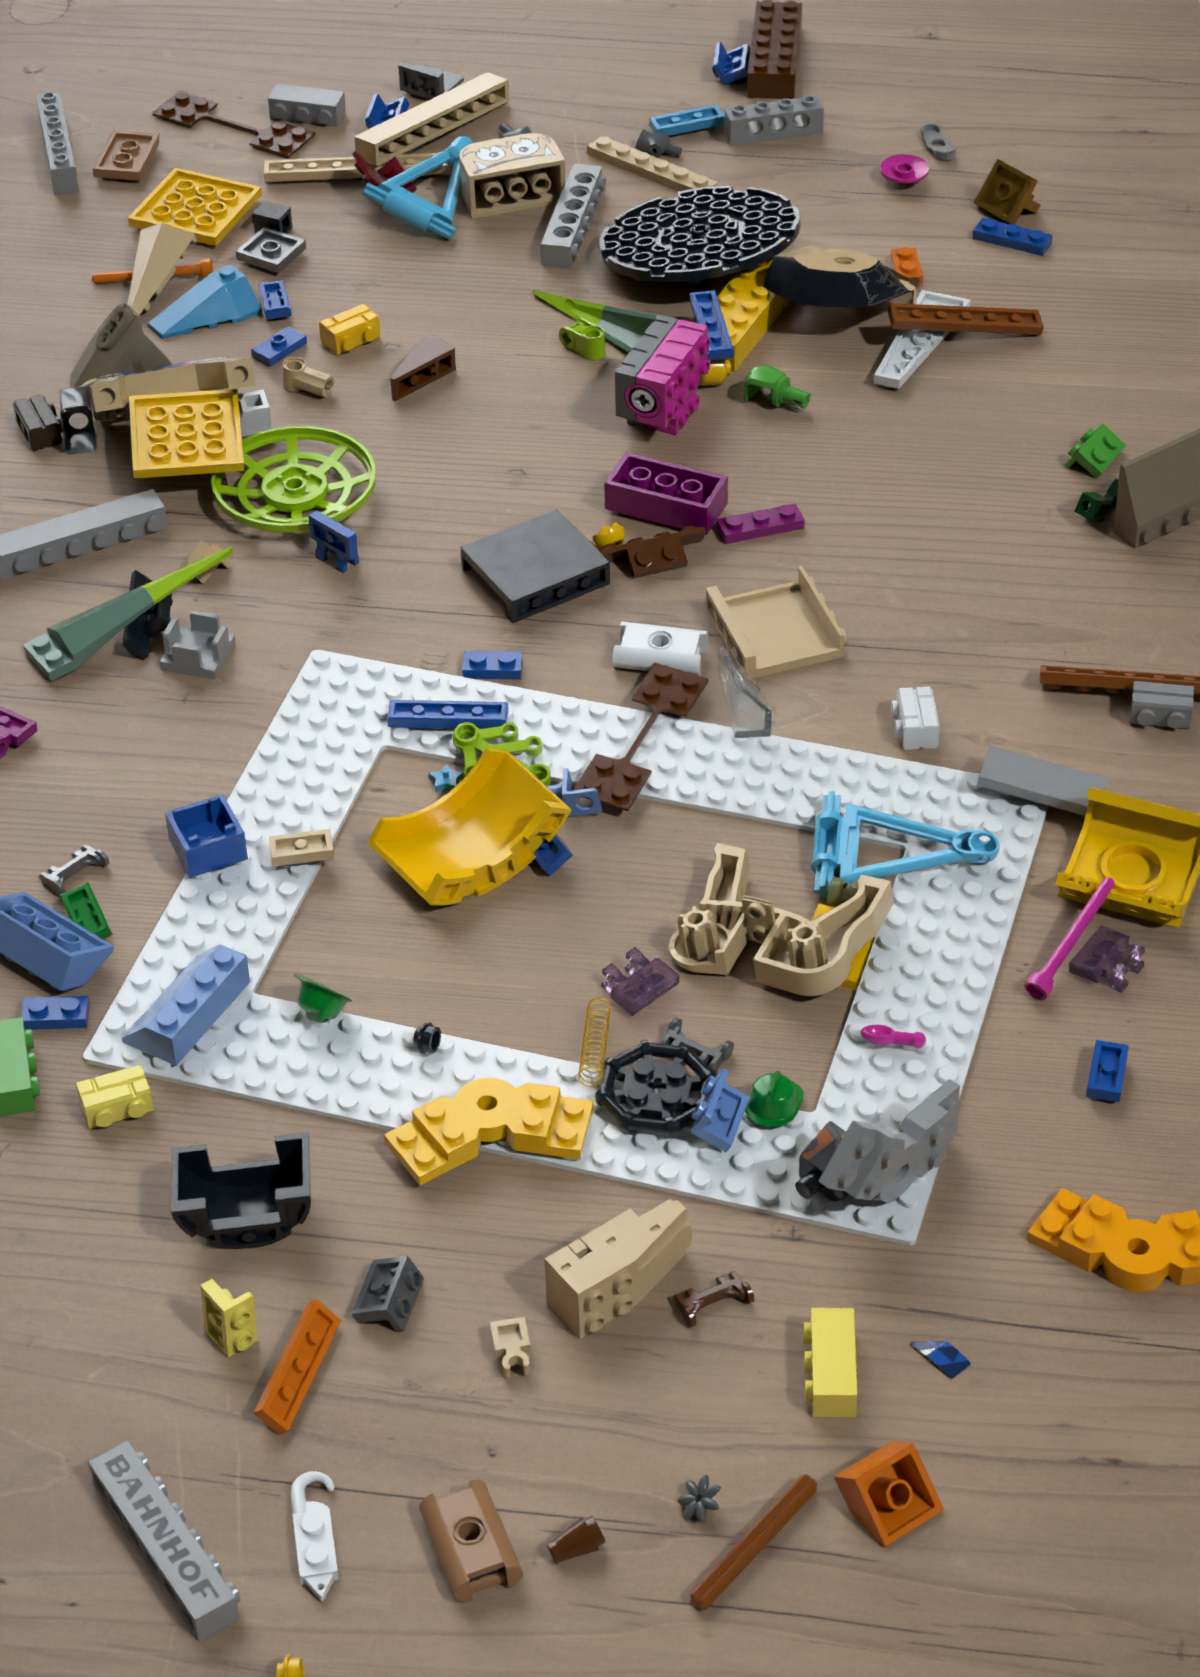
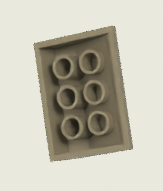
M1200 429L1120 464L1113 532L1133 548L1149 543L1200 518Z

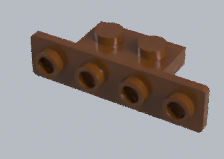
M688 526L681 529L680 532L672 534L661 532L653 538L645 540L638 537L629 540L627 544L618 546L615 543L607 544L598 551L609 562L627 558L634 579L686 567L688 561L683 546L701 542L706 534L705 527L696 528V526Z

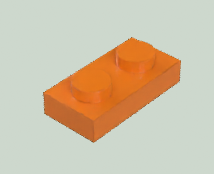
M901 247L899 249H891L890 259L893 270L908 278L917 277L920 280L918 285H923V274L916 248Z

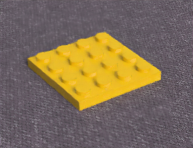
M174 168L128 217L129 226L143 230L159 223H165L194 233L197 237L196 242L217 246L262 196V189L260 186Z
M237 389L129 396L134 479L244 471Z

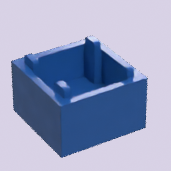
M223 794L165 812L169 841L189 878L248 859L245 832Z

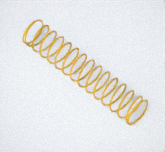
M602 997L591 999L587 1005L578 1074L579 1081L587 1087L597 1086L603 1080L611 1004ZM602 1000L609 1004L610 1009L602 1004H595L590 1008L589 1006L594 1001ZM601 1005L608 1009V1013L602 1009L592 1011L590 1009L593 1006ZM596 1010H601L606 1014H593L592 1012ZM593 1016H598V1017H602V1016H603V1017L606 1018V1019H603V1020L595 1019V1018H593ZM592 1021H602L605 1024L597 1025L592 1023ZM592 1026H601V1027H603L604 1029H603V1030H595V1029H593V1028H591V1027H592ZM592 1031H599V1032H602L603 1034H602V1035H594V1034H592V1033H590V1032H592ZM598 1036L601 1037L602 1040H593L590 1037ZM597 1041L602 1045H592L589 1042ZM589 1047H599L601 1050L595 1051L589 1049ZM589 1052H597V1053H599V1054H601V1055H599V1056H593V1055H590V1054H588V1053H589ZM589 1057H596V1058H598V1059H600V1060H599V1061H591V1060H589V1059H587V1058H589ZM594 1062L599 1064V1066H590L586 1063ZM590 1068V1069H595V1070H597V1071L592 1072V1071H589V1070H587V1069ZM586 1070L591 1073L599 1072L600 1075L596 1077H590L585 1075L582 1071ZM580 1073L588 1078H598L600 1076L601 1078L597 1082H588L582 1078ZM580 1078H581L583 1081L587 1082V1083H592V1084L598 1083V1084L593 1085V1086L586 1085V1084H584V1083L580 1080Z

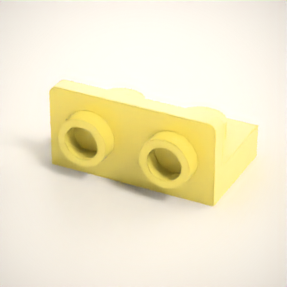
M213 1279L200 1285L204 1331L228 1358L239 1351L248 1349L258 1340L254 1296L251 1292H246L233 1299L231 1293L226 1288L221 1289Z

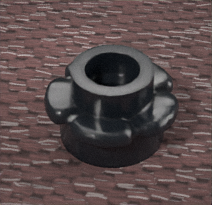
M431 1022L417 1027L413 1036V1043L421 1054H426L427 1052L435 1053L441 1041V1030L439 1027L433 1026Z

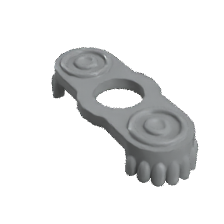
M934 122L923 124L921 135L927 149L932 151L935 157L940 160L953 159L956 153V146L952 148L950 141L943 137L941 126L935 125ZM939 142L943 143L944 146L935 147L932 144Z

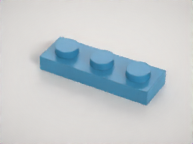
M717 104L649 118V126L654 133L663 132L669 137L705 128L712 129L716 126L724 125L725 116Z

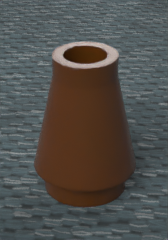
M591 1515L584 1519L581 1516L558 1537L547 1543V1547L554 1561L558 1564L564 1560L599 1551L598 1546L606 1543L594 1517Z

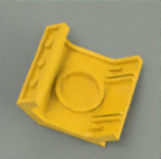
M1090 787L1087 796L1089 803L1081 833L1065 872H1060L1057 875L1055 885L1060 886L1057 897L1087 904L1102 880L1110 877L1114 880L1115 885L1100 908L1180 929L1200 875V814Z

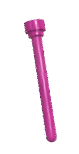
M1106 877L1102 880L1044 968L1030 975L1024 987L1031 996L1039 1000H1045L1053 989V976L1113 889L1115 882L1112 878Z

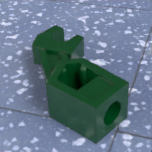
M1115 478L1107 490V494L1104 496L1097 492H1082L1074 512L1088 520L1102 522L1109 511L1116 506L1119 479Z

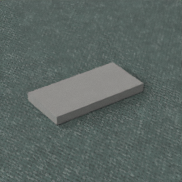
M989 746L977 785L1085 816L1089 800H1087L1089 788L1093 787L1104 790L1107 778Z

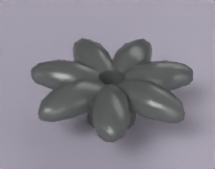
M708 1475L701 1477L698 1486L691 1480L686 1482L690 1495H683L678 1499L679 1504L687 1506L683 1514L685 1520H689L696 1513L698 1520L703 1523L706 1520L707 1509H719V1504L712 1497L720 1491L721 1487L718 1485L708 1487Z

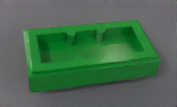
M89 882L60 895L67 913L73 922L101 939L113 935Z

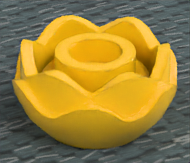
M617 522L612 526L602 527L599 534L592 537L594 541L593 546L600 550L602 546L615 543L617 546L622 545L625 540L624 527L620 526Z

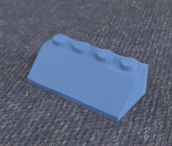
M26 892L0 897V953L5 955L8 961L17 963L27 969L29 974L40 977L48 982L55 990L68 991L72 988L84 986L113 952V945Z
M221 944L197 955L122 1037V1043L177 1066L250 983L247 955Z

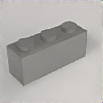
M276 84L268 97L270 119L338 127L346 113L345 94L343 91Z

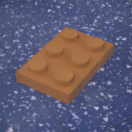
M113 130L92 168L93 176L104 179L114 178L140 181L160 143L159 134Z

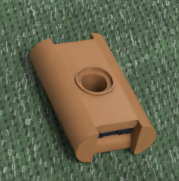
M481 1480L469 1481V1488L437 1499L434 1493L426 1496L419 1504V1510L455 1598L460 1602L473 1601V1593L504 1582L510 1588L516 1585L523 1577L522 1568L489 1491Z

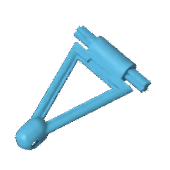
M459 136L446 150L379 184L378 187L367 183L362 195L381 204L382 211L425 233L431 230L451 240L456 231V228L451 226L461 187L460 152L464 147L474 142L467 136ZM445 163L453 167L443 208L401 187Z
M829 791L828 795H823L822 812L817 815L815 822L811 869L815 873L814 894H820L821 898H827L831 880L838 872H840L839 878H843L846 883H853L858 881L861 874L883 878L959 861L966 863H988L997 857L1000 850L999 841L995 835L986 830L954 832L846 803L845 817H842L840 815L841 795H835V791ZM861 822L953 847L857 868ZM988 836L990 840L982 841L979 837Z

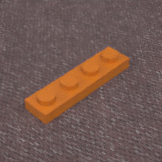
M317 1299L307 1303L253 1412L279 1435L288 1432L341 1323V1319Z

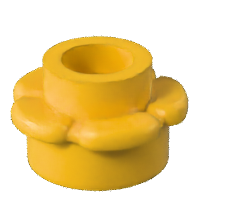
M287 1655L283 1663L277 1664V1677H305L302 1657L292 1658L291 1655Z

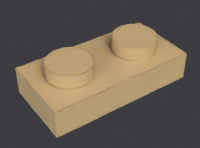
M330 829L269 837L272 867L334 859Z

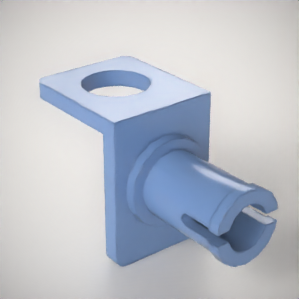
M568 768L563 769V781L560 784L546 786L572 809L568 817L602 812L597 789L573 790L574 786ZM581 797H587L593 801V804L589 807H581L577 805L576 800Z

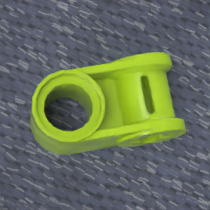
M581 317L575 321V324L560 328L559 338L567 349L573 350L587 360H599L605 356V334L602 327L596 326Z

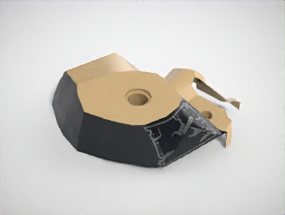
M805 246L774 256L767 271L763 287L779 297L801 305L861 308L875 306L909 292L912 293L913 304H917L916 290H918L920 280L917 277L908 278L884 266L878 259L860 251Z

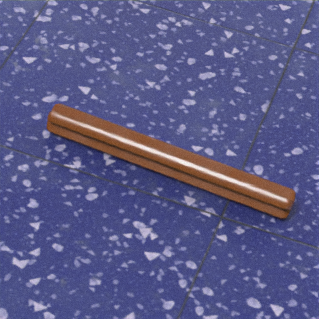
M807 1474L801 1475L690 1593L691 1604L701 1611L706 1610L816 1493L817 1482Z

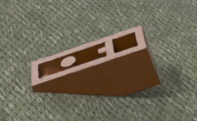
M436 335L414 345L390 377L392 400L397 401L456 370L455 348Z

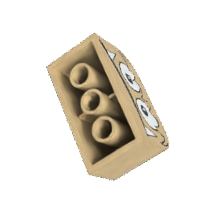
M527 133L476 142L467 145L460 152L462 201L471 219L557 204L566 183L565 159L556 142L544 134Z

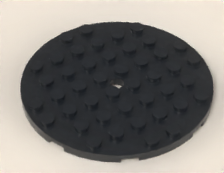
M733 186L696 188L677 192L678 197L662 200V197H657L625 211L615 218V224L612 227L604 229L599 245L605 264L622 276L635 278L636 281H688L695 284L702 282L703 279L720 277L742 270H753L758 267V264L767 260H773L774 256L784 251L797 238L801 228L800 214L797 206L791 205L789 198L774 191L755 187H748L747 191H735Z

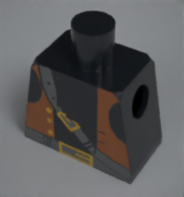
M829 1121L799 1157V1176L801 1179L795 1183L797 1192L805 1199L811 1198L817 1192L835 1202L850 1195L845 1191L829 1189L818 1182L846 1131L832 1121Z

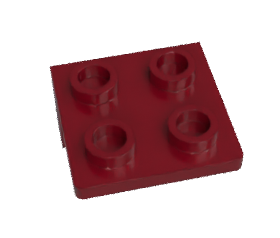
M356 150L352 153L356 160L354 166L364 175L362 179L366 185L370 183L378 187L379 184L406 171L395 156L378 171H375ZM413 181L401 186L412 193L417 190Z

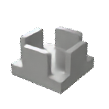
M193 610L190 614L191 627L179 626V619L172 618L163 633L165 653L160 661L161 671L216 680L235 645V635L229 634L227 627H220L217 614Z

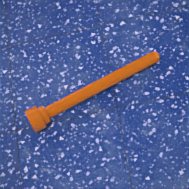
M212 258L201 259L195 265L175 266L176 271L172 277L198 275V277H203L204 279L214 272ZM134 270L96 273L92 276V281L96 284L132 281Z

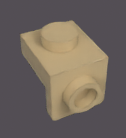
M200 540L181 565V568L223 549L214 543L208 546ZM226 559L219 562L226 568H229L231 565ZM219 563L196 576L195 579L204 584Z

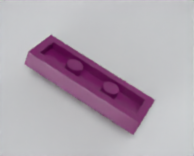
M796 503L717 519V530L725 544L804 529L805 519Z

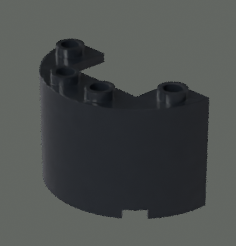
M309 1132L274 1136L278 1159L216 1167L211 1166L206 1145L173 1148L171 1156V1215L175 1223L192 1238L197 1234L206 1238L208 1245L228 1249L262 1247L291 1235V1229L298 1223H304L311 1207Z

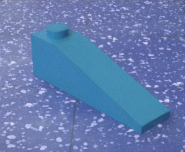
M229 265L206 276L148 323V327L162 339L192 333L195 327L208 326L210 329L218 327V322L231 320L232 324L242 322L262 313V307L246 276L234 266Z

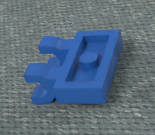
M317 510L308 515L310 537L317 542V559L325 562L328 560V551L333 552L337 556L335 561L336 570L343 574L348 571V562L355 566L359 564L356 532Z

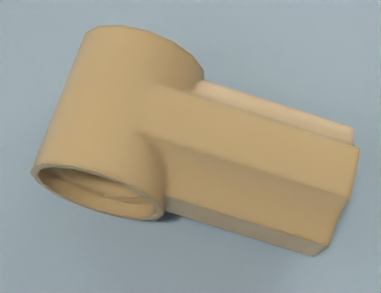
M289 357L283 361V387L287 391L299 392L305 390L324 398L331 394L334 386V377L306 367V361L300 357Z

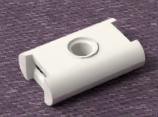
M621 622V646L614 645L612 664L614 668L649 671L655 662L701 676L700 653L707 652L708 631Z

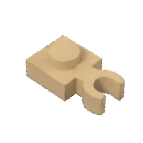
M525 1317L490 1322V1333L495 1358H503L502 1368L504 1376L506 1378L510 1377V1367L513 1365L522 1366L524 1374L528 1375L530 1373V1361L527 1354H531V1344Z

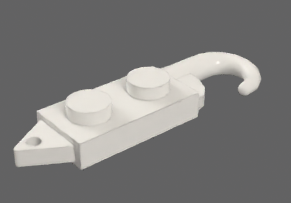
M318 1471L303 1473L295 1479L291 1486L290 1497L301 1585H307L320 1601H324L333 1581L339 1580L330 1508L320 1502H306L305 1488L312 1482H321L326 1485L328 1491H333L334 1484L328 1475Z

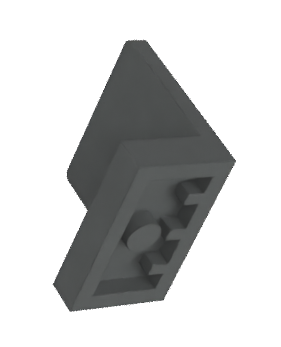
M405 61L398 65L400 90L430 100L458 87L464 81V76L427 65L422 67Z

